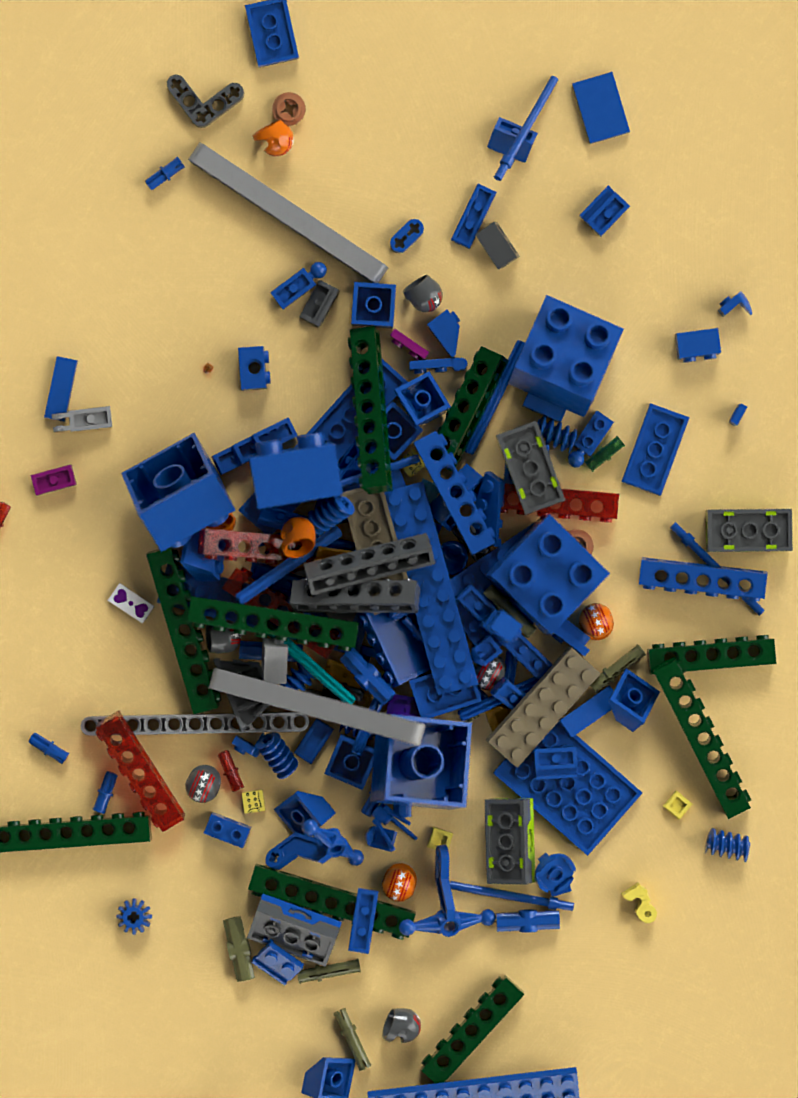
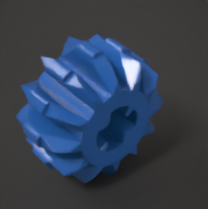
M133 898L132 906L126 900L124 902L125 907L120 906L118 908L120 912L124 913L116 915L117 919H123L118 924L119 927L124 924L126 925L124 932L127 933L132 928V934L135 935L137 928L142 933L144 932L143 925L150 926V922L145 919H151L152 914L145 913L150 910V906L142 908L145 901L142 900L137 905L136 898ZM133 911L137 912L136 915L139 914V918L136 921H132L133 918H129Z

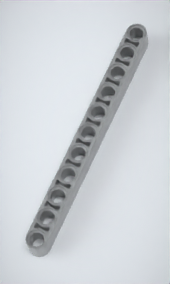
M199 142L188 160L370 282L379 283L388 270V267L381 261L206 145Z
M217 668L213 670L208 687L216 691L418 746L421 744L426 726L414 721Z
M297 712L261 713L258 717H261L264 721L262 728H256L251 723L241 732L240 728L236 729L232 726V719L235 718L234 713L108 715L86 717L81 722V730L89 736L301 732L308 727L310 720L307 715ZM280 716L284 719L285 724L282 728H277L273 724L275 717ZM216 717L222 721L220 729H214L211 726L213 718ZM295 717H304L306 721L305 726L297 727L294 724ZM173 718L180 722V727L177 730H173L169 726V721ZM192 718L200 720L201 727L199 729H193L190 726ZM130 719L138 722L137 730L132 731L128 728L127 724ZM150 719H156L159 722L157 730L149 728L148 723ZM88 720H93L96 723L95 731H89L86 728ZM108 720L116 721L117 729L115 731H110L107 728Z

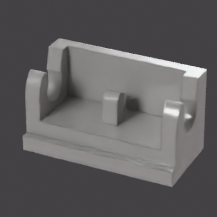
M262 638V681L273 684H286L288 645L284 644V641L275 640V638Z

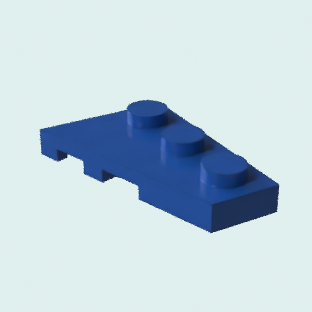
M489 471L484 474L475 506L477 509L481 508L487 518L484 520L486 527H491L497 537L493 539L495 542L493 546L500 547L502 539L499 538V528H502L503 520L500 519V509L504 506L505 481ZM478 524L472 525L477 531L476 534L479 535L482 532L481 526Z

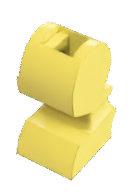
M639 882L621 893L629 901L635 898L640 899L635 908V913L641 921L651 923L656 919L657 911L649 903L651 900L647 889L641 886Z

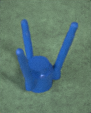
M382 803L373 811L372 816L374 819L372 822L377 826L392 851H395V847L381 823L386 825L392 821L407 835L417 840V836L398 820L408 826L411 825V822L393 811L389 806H385Z

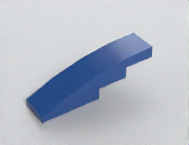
M288 417L213 455L211 458L220 475H223L249 462L248 455L257 454L255 443L280 439L281 443L284 444L298 435Z

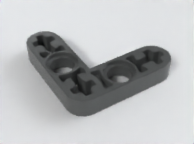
M172 75L167 81V87L192 122L200 128L210 125L244 97L243 87L238 83H231L203 104L182 76ZM176 80L177 82H179L181 80L182 82L180 83V86L183 89V91H185L186 88H188L189 91L184 92L178 98L177 95L181 93L176 87L173 89L171 88L173 86L172 81ZM232 88L235 90L239 88V97L232 96L229 98L231 103L228 105L222 95L225 93L226 97L231 94ZM186 96H193L195 98L193 106L187 107L183 104ZM215 100H222L224 102L222 110L216 111L212 108ZM209 106L214 116L211 117L209 113L205 117L206 121L204 123L202 121L197 122V114L201 113L204 115L208 112L205 108Z

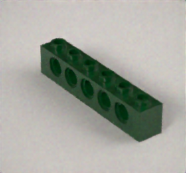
M483 346L475 353L474 362L465 373L464 382L455 394V401L452 407L447 410L446 419L437 431L438 435L443 434L447 443L450 442L447 452L453 453L457 464L454 465L455 468H457L509 362L504 356ZM487 367V372L481 375L482 370ZM478 386L477 392L472 394L473 388ZM469 405V409L463 413L464 407ZM460 424L459 429L454 432V427ZM436 449L431 452L430 456L433 460L438 461L442 458L443 454L440 450Z
M758 635L756 640H748V636L735 637L734 642H727V638L714 639L715 643L706 644V640L694 641V645L687 646L685 642H675L673 647H665L664 644H652V649H647L649 674H655L652 668L665 662L664 656L667 652H673L676 661H682L686 671L777 664L775 640L773 638L769 639V635ZM751 645H756L759 650L758 654L754 657L748 654V648ZM734 646L737 648L738 654L735 658L731 659L727 655V650ZM710 648H714L717 652L714 660H709L706 657V652ZM689 650H693L696 653V659L692 662H688L685 659V654Z
M506 975L503 978L499 976L491 985L493 989L489 993L485 992L478 999L479 1004L475 1009L471 1007L463 1016L465 1020L460 1025L456 1023L449 1031L451 1035L446 1040L443 1038L436 1045V1052L432 1056L428 1054L423 1059L421 1071L434 1083L445 1082L525 995L524 991ZM496 994H503L505 1001L497 1004L493 998ZM488 1009L491 1012V1016L488 1019H482L479 1016L481 1010ZM468 1025H475L477 1031L475 1034L470 1035L466 1033L465 1028ZM453 1041H461L463 1047L460 1050H454L451 1047ZM440 1056H446L449 1062L446 1065H440L437 1059Z

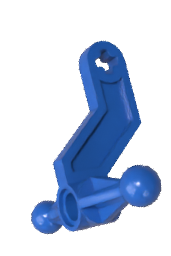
M308 819L302 825V831L305 835L294 832L267 853L265 859L267 866L274 870H280L297 857L323 864L330 858L342 856L348 858L351 865L358 866L363 862L364 855L360 850H353L346 838L341 835L339 829L330 828L326 830L319 828L315 820Z
M437 845L435 854V882L441 910L435 915L417 922L405 919L400 923L399 931L405 936L412 935L415 931H422L452 937L460 930L475 924L482 923L485 926H490L495 922L496 915L490 909L483 910L481 914L455 911L449 882V851L447 845Z

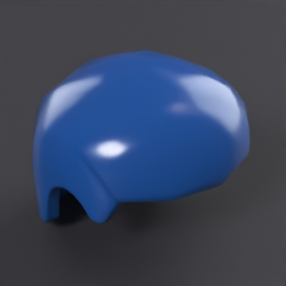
M457 541L443 543L441 548L448 573L450 575L460 573L468 562L466 547Z

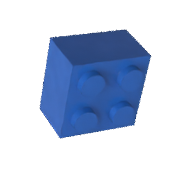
M354 282L351 325L393 329L396 285Z
M392 401L386 408L390 457L395 461L423 432V429L420 426H415L411 418ZM375 426L370 427L367 434L372 433Z
M341 734L324 774L363 790L373 767L374 747L366 744L362 755H355L351 752L355 739Z

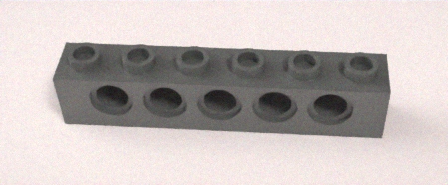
M424 533L305 563L304 569L311 595L433 565L435 561L428 535Z
M306 578L293 580L290 605L294 612L418 613L420 588L417 581L412 579H403L402 581L382 579V581L370 580L311 597L308 581ZM354 593H359L357 596L352 597ZM375 593H380L378 596L372 597ZM400 593L397 597H393L394 594Z

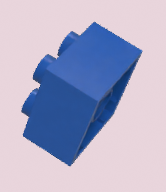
M546 295L508 384L585 417L595 398L624 328Z
M195 432L121 473L138 515L161 552L169 547L178 548L185 545L191 539L192 534L207 526L216 527L227 520L229 514L235 511V507L217 469Z
M321 432L297 436L298 447L282 449L280 439L255 443L257 454L248 455L258 509L343 495L335 444L331 441L325 442L324 435Z
M550 514L542 515L485 574L540 631L550 635L610 575Z
M392 715L426 726L420 746L375 734L370 802L447 810L466 808L472 723Z

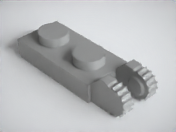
M110 406L52 414V419L55 420L69 417V425L53 427L54 432L67 430L72 432L112 427Z

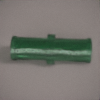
M616 436L603 448L602 446L598 448L599 451L585 461V463L594 472L606 460L610 461L611 456L625 447V445Z

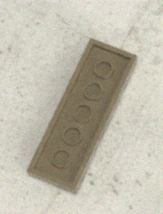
M361 488L343 492L341 496L347 497L355 509L354 513L349 515L348 522L356 550L397 540L384 492L368 495ZM406 572L374 579L373 581H382V579L402 581L403 579H408ZM375 593L372 597H376L380 593ZM400 593L394 594L393 597H397Z
M569 646L490 734L486 741L518 768L597 679L600 673Z

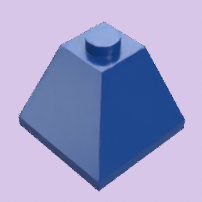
M626 668L608 700L616 721L634 732L645 723L660 691Z
M301 791L295 792L274 808L275 812L292 833L296 832L303 835L305 834L302 831V825L306 820H315L318 827H321L336 814L322 796Z
M323 1057L305 1072L301 1093L313 1098H348L356 1062L355 1059Z

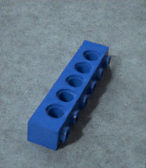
M434 431L415 441L414 446L473 556L494 545L493 539L497 537L491 527H486L484 520L487 518L483 510L476 508L474 502L477 499L473 491L466 489L464 483L467 480L463 472L456 470L454 465L457 464L453 453H448L444 446L448 444L443 434L438 435L437 431ZM436 449L440 450L443 454L442 458L438 461L433 460L430 456L431 452ZM449 468L453 473L452 477L443 479L440 476L441 470ZM453 487L461 488L462 495L459 498H454L450 495V490ZM464 505H468L472 509V513L468 517L460 514V508ZM471 525H480L482 532L479 535H472L469 530Z
M642 557L639 585H643L644 589L654 590L655 587H664V591L676 592V589H682L687 594H697V591L706 592L705 595L718 597V594H726V597L730 599H739V596L748 597L747 600L760 601V598L765 599L768 573L767 571ZM663 570L666 572L667 577L664 580H658L655 577V573ZM678 573H685L688 576V580L684 583L678 582L676 579ZM706 575L709 578V582L706 585H700L697 582L698 576ZM726 577L729 579L730 584L727 587H720L718 580ZM741 580H748L751 586L749 589L743 590L739 587V582Z

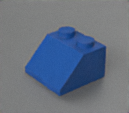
M430 371L394 390L415 426L429 423L445 414L451 407Z
M201 529L192 534L191 539L183 546L180 563L196 581H219L220 575L224 570L223 562L228 551V545L219 534Z

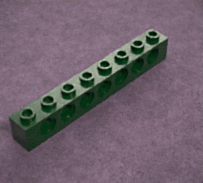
M375 326L351 329L350 337H348V346L352 351V357L349 358L350 367L353 369L351 385L355 389V396H353L352 401L357 416H354V423L356 429H358L356 445L360 451V456L357 457L358 466L361 468L359 484L361 489L368 495L393 491L380 332ZM364 348H368L366 353L361 354ZM370 367L367 373L362 374L365 368ZM371 387L370 392L364 394L365 389ZM373 407L370 413L365 414L367 408ZM375 426L374 431L367 434L368 429ZM376 446V450L369 454L370 448ZM378 466L377 471L370 474L371 469Z
M169 547L162 552L160 549L150 551L146 554L193 714L216 709L219 707V702L222 699L219 691L208 688L213 669L209 670L207 663L210 661L207 649L203 650L201 642H204L201 629L197 630V627H192V622H187L191 593L184 586L186 577L183 569L180 570L178 562H180L178 550ZM164 564L170 565L173 569L172 574H165L162 571V566ZM168 585H176L179 590L178 594H171L168 591ZM174 605H182L184 613L177 614L174 611ZM180 625H188L190 633L183 634L180 631ZM186 645H194L196 653L189 654L186 651ZM192 665H200L202 673L195 674L192 671ZM198 685H206L208 693L201 694L197 689Z
M191 596L187 621L192 622V627L204 628L206 624L212 625L213 630L225 632L226 628L234 629L233 633L246 635V631L255 632L254 636L267 638V634L276 635L275 640L288 641L289 637L295 638L296 643L308 645L309 641L317 642L319 647L329 648L330 644L338 645V649L350 651L351 647L355 648L359 622ZM209 608L216 611V618L212 621L205 617V612ZM230 611L235 612L237 615V621L233 624L226 621V615ZM249 615H255L258 618V624L255 627H250L247 624V617ZM276 618L279 621V627L276 630L268 628L267 623L269 619ZM292 621H296L300 625V630L296 634L288 630V625ZM314 624L321 628V633L317 637H313L309 633L310 626ZM333 628L341 630L342 636L339 640H333L330 637V631Z
M675 657L653 667V672L728 819L750 809L751 807L748 802L752 800L746 789L742 791L739 785L742 783V780L737 771H732L730 765L733 762L728 752L723 754L720 747L724 746L719 734L714 736L711 730L714 728V725L709 716H704L702 710L705 707L700 697L695 698L693 691L696 689L691 679L686 680L683 673L687 671L682 661L677 662ZM678 677L681 679L680 684L675 687L671 686L670 680ZM682 696H689L690 701L686 705H681L679 703ZM693 714L699 715V720L696 723L689 722V717ZM701 733H708L709 737L706 741L701 742L698 740V736ZM711 751L718 752V756L714 760L707 758L708 753ZM724 769L727 771V775L724 778L716 776L719 770ZM729 788H735L736 794L734 796H727L726 791Z
M133 812L132 816L124 817V813L111 814L112 818H103V815H92L91 819L83 820L82 816L70 817V821H62V818H50L49 822L41 823V819L28 820V824H20V821L7 822L8 825L0 826V832L5 831L9 834L8 842L0 840V853L150 842L152 840L150 815H145V812ZM126 822H131L134 825L135 830L133 833H127L124 830ZM104 824H111L113 826V834L108 835L103 831ZM84 825L92 827L93 834L91 836L83 834L82 828ZM63 827H69L72 830L71 837L66 838L62 835ZM43 828L50 830V839H44L41 836ZM21 830H27L30 833L28 841L21 839Z
M256 863L248 890L252 891L251 894L258 897L266 894L282 901L291 902L302 908H311L313 912L324 915V913L331 914L332 919L342 922L344 919H347L353 923L354 914H349L345 907L350 903L356 904V893L280 870H274ZM274 879L277 882V888L274 890L268 889L266 881ZM289 885L295 886L297 894L294 896L288 895L286 887ZM309 891L315 892L317 900L314 902L308 901L306 893ZM329 897L335 898L338 903L337 906L334 908L328 907L326 899ZM377 900L376 912L378 916L374 919L373 931L381 934L387 931L392 933V937L401 940L404 937L409 938V936H405L399 931V925L405 919H410L414 922L416 912ZM390 915L395 916L398 920L394 926H389L385 921Z

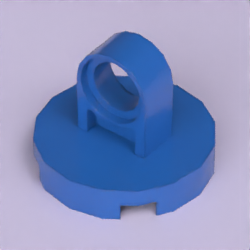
M544 853L538 858L540 863L535 870L534 879L541 890L547 893L552 890L560 892L572 883L574 879L572 875L574 871L576 872V867L568 856L559 853L549 856L547 853Z

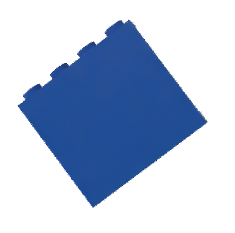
M358 613V621L367 633V641L373 646L376 652V660L379 665H382L385 672V680L392 688L431 670L424 644L412 636V632L401 622L403 618L393 621L389 618L388 613L376 615L374 613ZM414 613L409 618L419 626L416 613Z

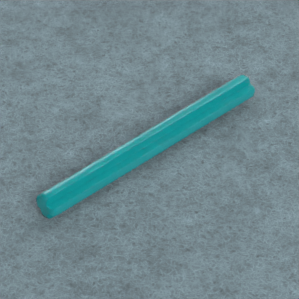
M268 620V623H267L268 628H269L270 630H276L277 627H275V626ZM267 634L270 638L276 637V635ZM289 638L288 641H284V644L288 645V654L341 701L351 705L356 701V698L295 643Z

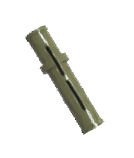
M493 584L484 591L483 594L493 602L497 610H503L523 625L520 630L527 638L536 631L537 628Z
M637 644L610 667H605L602 670L603 672L590 686L598 693L607 684L616 681L615 678L623 673L626 668L628 669L645 656V652Z
M359 959L326 965V967L315 965V968L301 970L297 975L299 984L314 980L320 982L324 978L361 972Z
M346 1008L340 1009V1012L336 1011L334 1016L341 1028L340 1033L342 1036L344 1035L359 1067V1071L365 1070V1067L369 1068L372 1064L363 1049L355 1031L357 1028L354 1024L352 1025Z

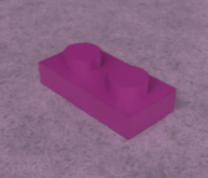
M394 329L390 334V337L393 338L391 342L401 349L403 346L409 349L410 352L408 354L419 361L420 358L425 360L429 352L397 329Z
M71 464L31 475L36 496L77 485Z

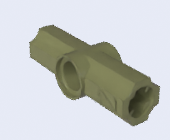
M241 916L223 920L228 940L227 949L230 960L233 961L237 982L255 978L250 957V944L245 936Z

